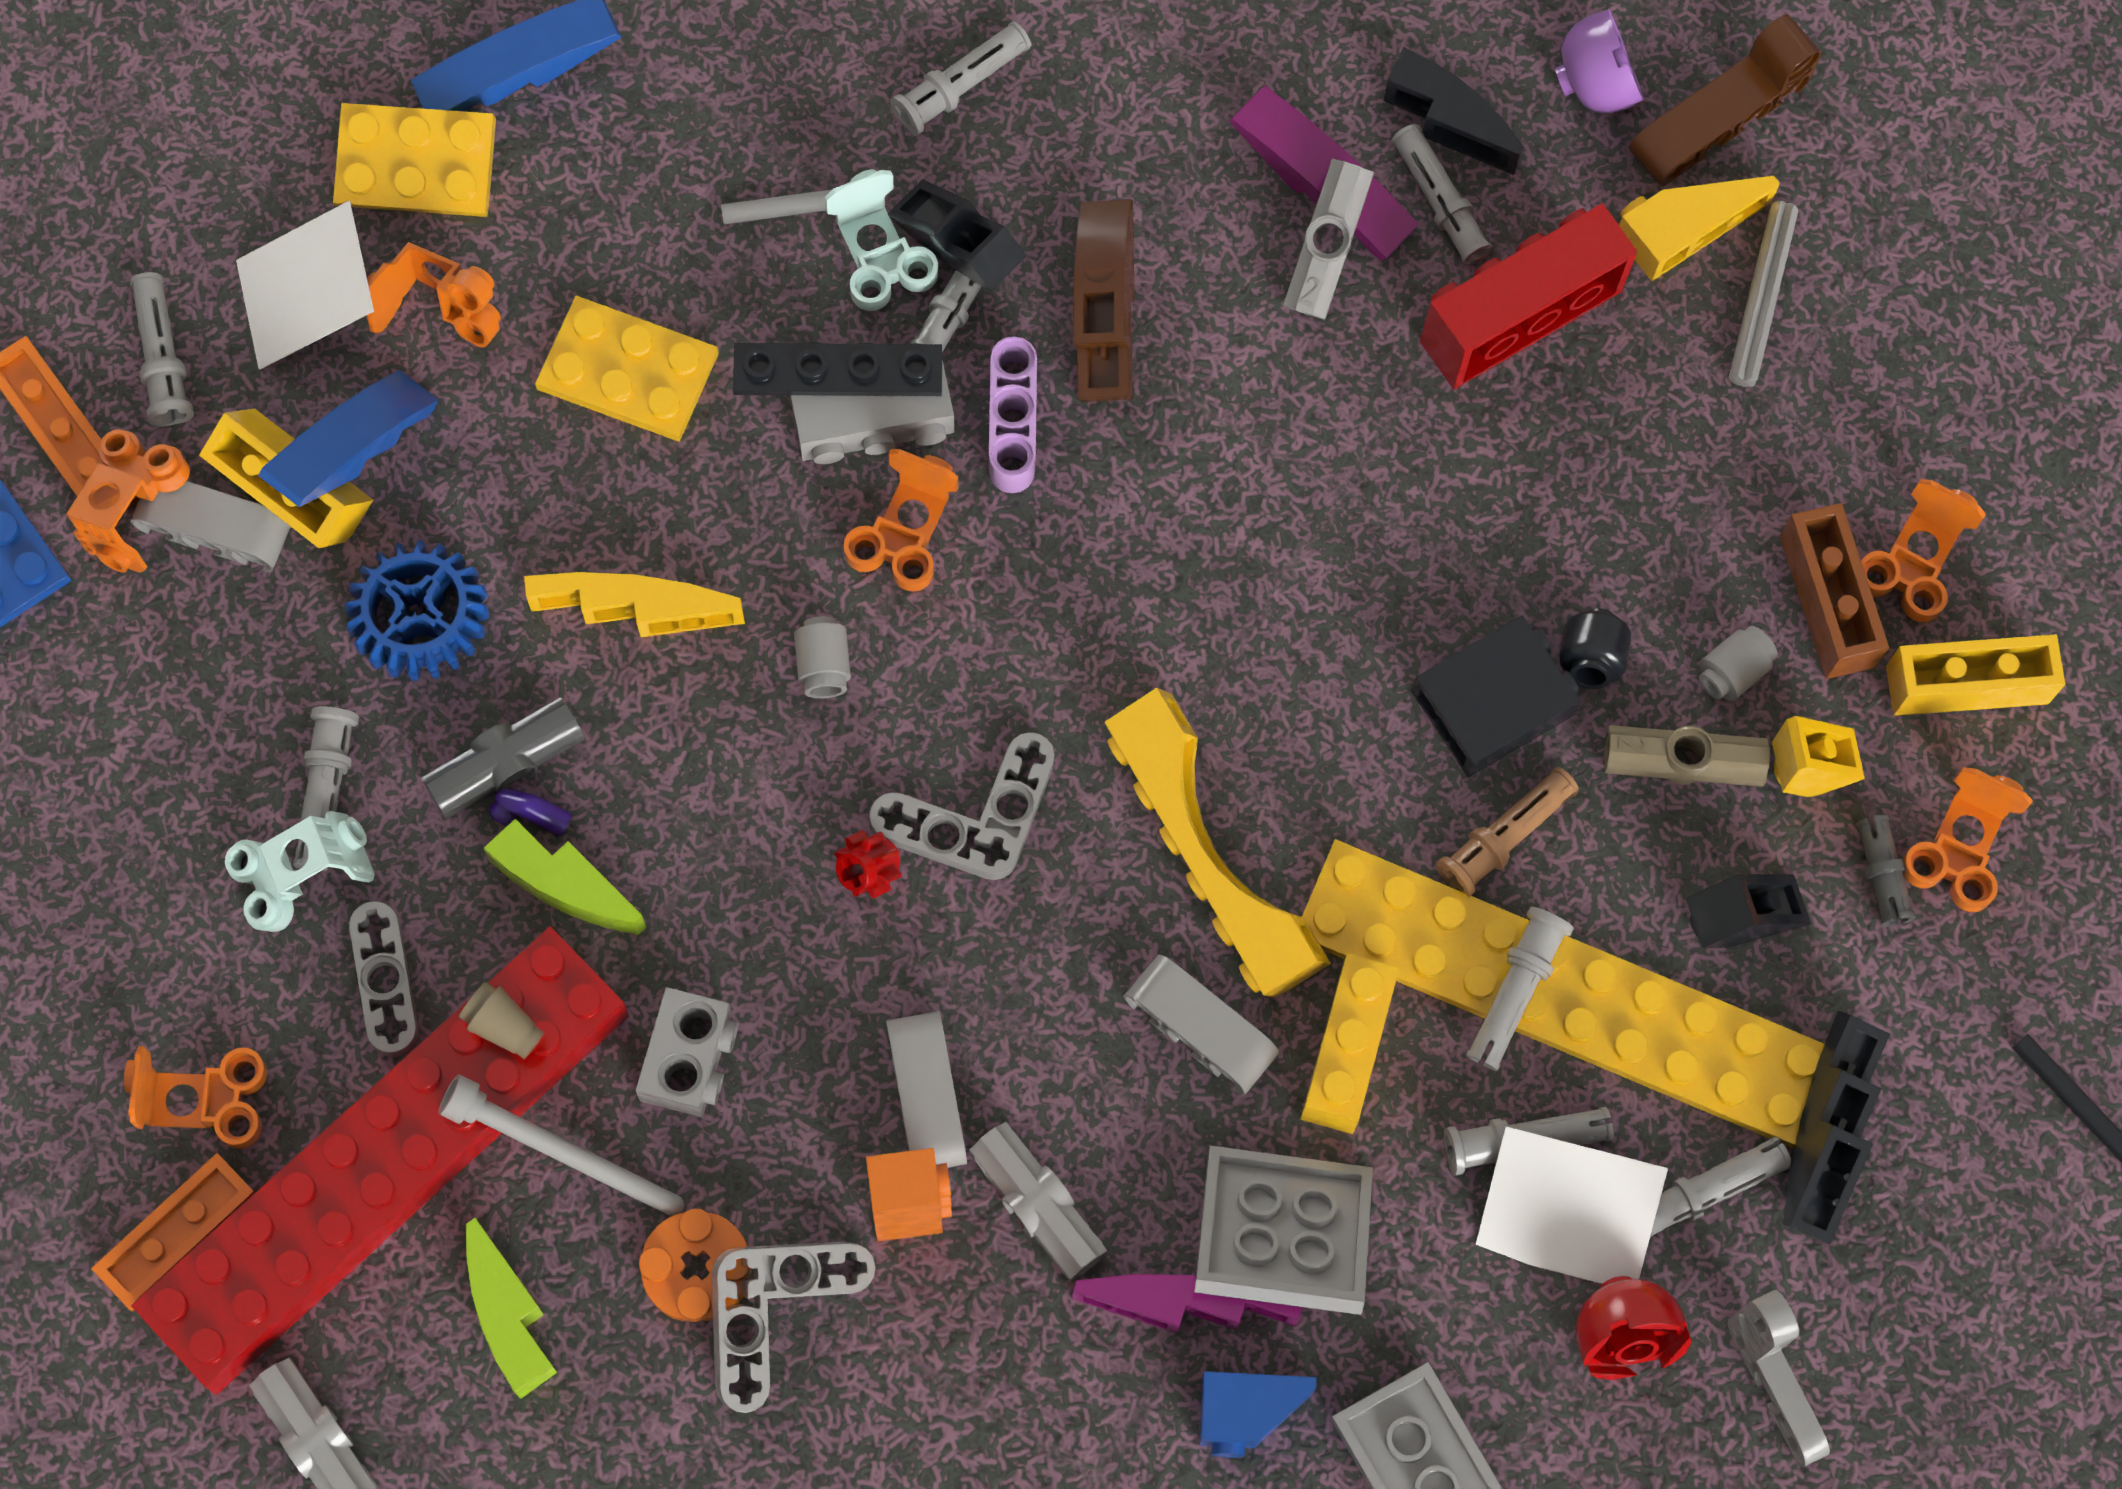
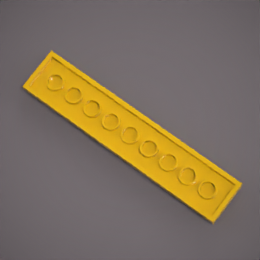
M1336 839L1333 842L1302 915L1323 951L1345 959L1346 954L1350 953L1399 967L1397 982L1484 1019L1511 967L1507 963V953L1510 948L1517 947L1529 923L1528 919L1473 896L1468 897L1461 891ZM1564 936L1551 963L1554 968L1551 977H1547L1546 981L1539 980L1515 1032L1769 1139L1777 1137L1780 1143L1790 1148H1795L1801 1116L1818 1060L1825 1045L1824 1043L1571 937Z

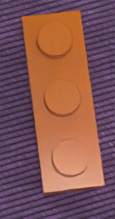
M216 1153L96 1263L91 1270L129 1310L134 1311L131 1305L254 1195L255 1192Z

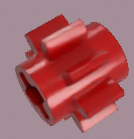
M861 830L845 838L847 846L834 853L837 858L836 874L840 883L846 889L852 891L855 897L868 891L871 898L875 899L890 891V882L902 876V873L898 870L900 854L894 843L885 838L884 833L881 831L868 837L867 833Z

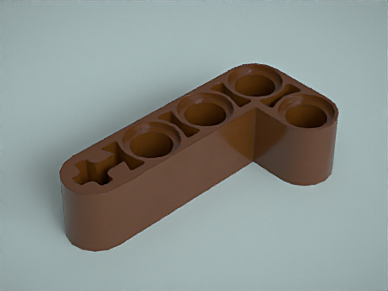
M1782 15L1770 23L1758 35L1746 58L1645 127L1631 141L1629 150L1660 186H1666L1707 156L1704 152L1716 144L1720 147L1743 132L1745 130L1742 127L1744 124L1755 117L1760 120L1782 105L1783 102L1780 99L1793 90L1799 93L1811 79L1822 51L1790 15Z

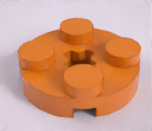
M690 1209L684 1213L669 1217L652 1231L644 1244L643 1253L640 1256L639 1268L643 1287L648 1297L661 1312L673 1319L690 1322L713 1320V1264L718 1256L728 1249L748 1247L740 1231L730 1221L701 1209ZM689 1253L694 1257L704 1253L710 1258L705 1264L709 1274L703 1280L696 1275L687 1280L681 1275L686 1268L683 1258ZM741 1258L736 1259V1267L734 1269L726 1270V1279L735 1282L737 1285V1299L726 1297L725 1307L740 1302L743 1297V1279L750 1278L751 1268L744 1266Z

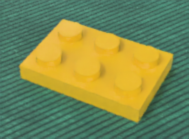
M341 103L333 204L340 206L350 200L351 207L487 217L496 117L491 113Z
M575 296L535 385L537 390L680 442L718 357L719 350L717 346Z

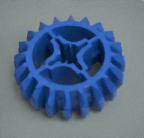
M419 539L414 545L413 552L406 553L403 544L397 542L394 547L395 557L387 559L384 553L377 551L375 558L379 566L376 569L361 565L359 572L366 583H350L349 591L356 600L345 603L347 616L353 618L347 623L346 627L351 637L358 638L354 643L360 655L370 653L368 661L373 668L379 669L387 664L389 676L396 679L404 670V666H406L410 680L417 682L421 676V667H427L431 677L438 680L440 669L437 664L446 660L449 668L458 670L460 664L455 653L458 650L467 656H473L475 653L474 645L468 637L471 639H484L486 632L484 626L479 622L489 619L490 612L488 606L482 604L488 597L484 585L476 584L480 578L477 570L474 567L464 568L466 562L460 553L457 552L447 558L446 547L438 543L431 553L428 554L425 543ZM425 576L419 583L413 585H405L400 582L410 577ZM450 586L459 596L457 614L451 625L445 621L443 613L439 611L442 603L446 600L444 593ZM383 596L389 600L391 606L395 609L388 620L390 627L384 634L380 633L376 628V611ZM424 603L429 616L425 613L417 616L415 611L413 617L409 616L405 604L409 607L417 604L420 609V604ZM420 635H429L435 638L426 643L408 645L411 640Z

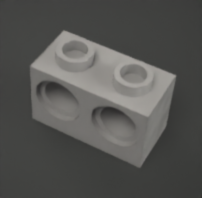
M668 987L665 988L636 1088L640 1102L703 1117L707 1104H717L724 1079L723 1073L716 1072L721 1052H732L739 1025L737 1021L731 1020L732 1012L729 1003ZM705 1018L712 1023L710 1032L701 1039L687 1038L683 1034V1029L691 1019ZM680 1069L692 1070L697 1074V1080L690 1089L679 1092L668 1087V1080L675 1071Z

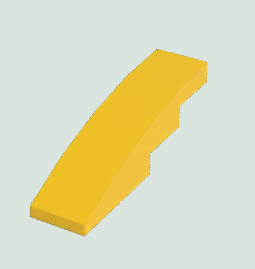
M573 572L524 576L526 597L531 612L581 605L586 624L636 618L640 637L745 624L741 598L690 583L635 574Z

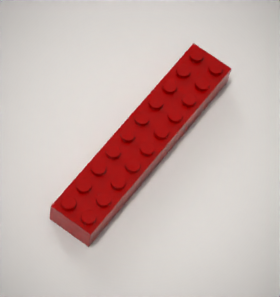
M551 926L488 982L495 989L501 986L536 1024V1027L544 1032L540 1041L525 1059L467 1031L468 1024L458 1017L468 1001L465 1002L131 1305L205 1388L218 1395L502 1134L477 1120L472 1124L464 1120L457 1124L438 1114L441 1101L449 1085L458 1074L480 1084L479 1090L487 1094V1101L520 1117L629 1017L624 1002Z

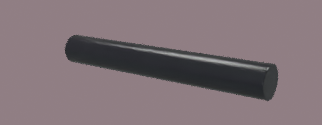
M2029 1034L2023 1037L2012 1049L2122 1163V1131Z

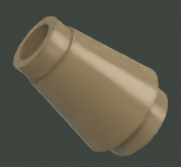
M484 982L474 993L458 1016L468 1024L467 1031L514 1054L516 1053L523 1059L530 1054L544 1035V1032L536 1027V1024L501 986L495 989L487 982Z

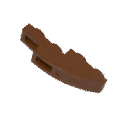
M1126 199L1081 202L1076 238L1073 289V345L1077 347L1078 399L1081 402L1133 400L1131 302H1135L1133 201Z

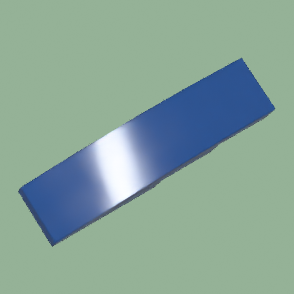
M577 0L502 30L454 54L411 79V82L423 109L464 112L479 102L485 106L499 102L528 83H532L536 87L548 83L622 38L605 0Z
M398 370L368 386L320 419L263 466L258 476L298 507H301L359 477L368 459L396 446L402 431L427 418L434 411L439 399L401 370Z

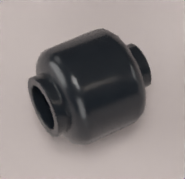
M1594 608L1570 617L1564 626L1559 653L1561 668L1567 670L1577 685L1581 687L1599 689L1619 680L1627 669L1631 631L1622 619L1606 609Z

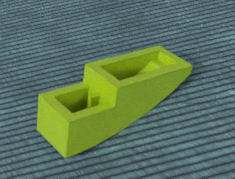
M514 819L484 847L489 861L516 885L540 901L574 918L607 929L639 935L646 928L643 916L569 841L551 855Z
M474 1218L466 1224V1258L472 1297L481 1329L495 1361L513 1391L521 1399L557 1373L526 1329V1327L544 1314L477 1219Z

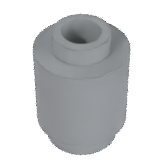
M820 616L809 618L804 621L803 627L794 632L798 682L804 686L805 695L811 698H831L842 695L847 691L846 682L851 678L846 627L836 624L835 619L832 617Z
M1749 626L1745 630L1738 629L1699 662L1701 672L1699 681L1705 691L1713 698L1719 700L1723 697L1725 700L1733 702L1772 669V662L1778 657L1777 649L1772 640L1761 629L1755 626Z

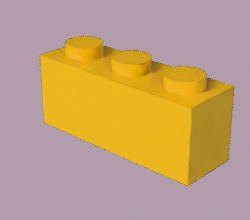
M255 408L224 413L199 456L316 547L323 548L346 543L355 532L372 504L373 499L349 481L298 507L258 476L262 467L295 439Z
M2057 634L1899 646L1886 665L1893 716L2046 705L2066 685Z
M1350 953L1346 954L1300 1120L1349 1134L1354 1133L1359 1122L1399 967Z

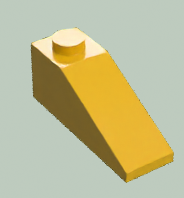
M1775 176L1664 189L1648 200L1644 196H1640L1629 203L1620 213L1621 221L1619 226L1638 251L1635 257L1636 263L1649 279L1653 281L1771 204L1780 182Z

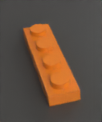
M24 336L0 352V391L74 494L78 496L98 463L103 464L99 457L101 438L28 337ZM108 485L97 489L91 497V506L99 510L110 508L117 502L120 494L119 490ZM134 496L127 508L137 503L140 497Z

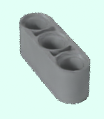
M188 481L175 491H159L153 502L140 498L131 518V524L144 533L149 534L151 529L167 534L166 540L194 549H198L199 545L215 550L214 555L246 565L247 561L264 565L263 571L266 572L273 571L291 526L261 504Z
M1157 955L1123 995L1124 1000L1132 1009L1138 1006L1150 1015L1151 1019L1149 1022L1173 1042L1177 1043L1181 1040L1192 1049L1191 1056L1215 1076L1219 1077L1220 1074H1223L1235 1084L1233 1090L1238 1094L1245 1095L1279 1055V1050L1268 1037L1176 963L1163 955Z
M940 1011L886 1020L909 1151L934 1148L936 1164L947 1163V1167L967 1164Z

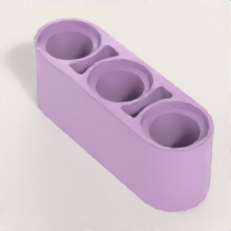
M1015 336L1007 337L997 342L992 349L990 358L989 476L996 488L1007 493L1021 492L1029 487L1034 479L1036 460L1037 355L1030 342ZM1009 362H1017L1024 365L1026 369L1018 374H1010L1002 370L1001 367ZM1014 409L1024 413L1025 417L1018 422H1009L1000 415L1007 410ZM1014 457L1023 461L1025 465L1018 470L1010 471L1001 467L999 463L1006 458Z

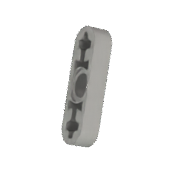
M368 902L359 906L354 911L349 922L366 1032L369 1041L380 1054L388 1057H399L408 1053L415 1046L419 1036L402 929L397 915L390 906L382 902ZM378 915L382 923H390L389 927L381 930V939L385 951L395 947V954H375L374 943L370 935L366 932L361 933V928L369 926V917ZM364 953L374 954L364 960ZM391 966L399 972L397 986L388 993L374 992L369 985L371 974L379 967ZM404 998V1005H393V1010L399 1025H407V1030L399 1033V1042L390 1044L386 1036H378V1031L387 1028L385 1011L382 1007L373 1011L372 1005H391Z

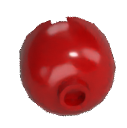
M1618 1276L1605 1281L1601 1288L1594 1292L1582 1305L1575 1326L1577 1344L1584 1368L1588 1365L1590 1375L1599 1379L1615 1380L1637 1376L1626 1365L1658 1359L1663 1369L1681 1358L1692 1343L1684 1314L1677 1300L1666 1289L1656 1283L1632 1279L1628 1276Z

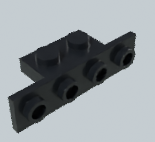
M818 342L734 343L733 395L942 396V344H873L866 342L856 344Z

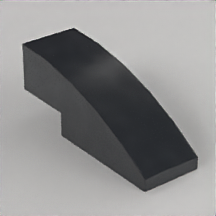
M1403 47L1388 78L1383 101L1425 118L1422 133L1426 139L1514 175L1524 146L1503 118L1484 98L1460 78L1435 62Z
M924 179L888 213L892 220L921 245L932 251L934 255L990 291L1027 256L1005 226L981 216L969 200Z

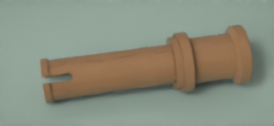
M1555 767L1547 777L1523 798L1519 799L1515 805L1488 828H1475L1469 833V841L1450 858L1447 856L1440 858L1436 863L1439 874L1453 889L1465 893L1468 897L1473 895L1475 885L1494 868L1501 870L1507 865L1510 858L1509 851L1533 830L1538 828L1566 801L1578 794L1579 788L1575 780L1564 769Z

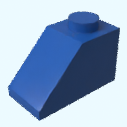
M1204 1371L1201 1379L1199 1446H1211V1455L1216 1457H1245V1448L1255 1449L1313 1395L1316 1390V1377Z

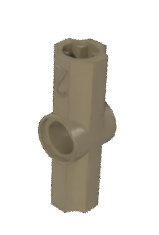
M1609 725L1606 730L1603 755L1604 773L1665 778L1680 785L1700 781L1763 787L1767 781L1770 764V747L1767 738L1708 734L1702 728L1692 725L1682 726L1674 731ZM1680 747L1690 749L1695 753L1698 763L1693 765L1682 763L1677 759L1674 749Z

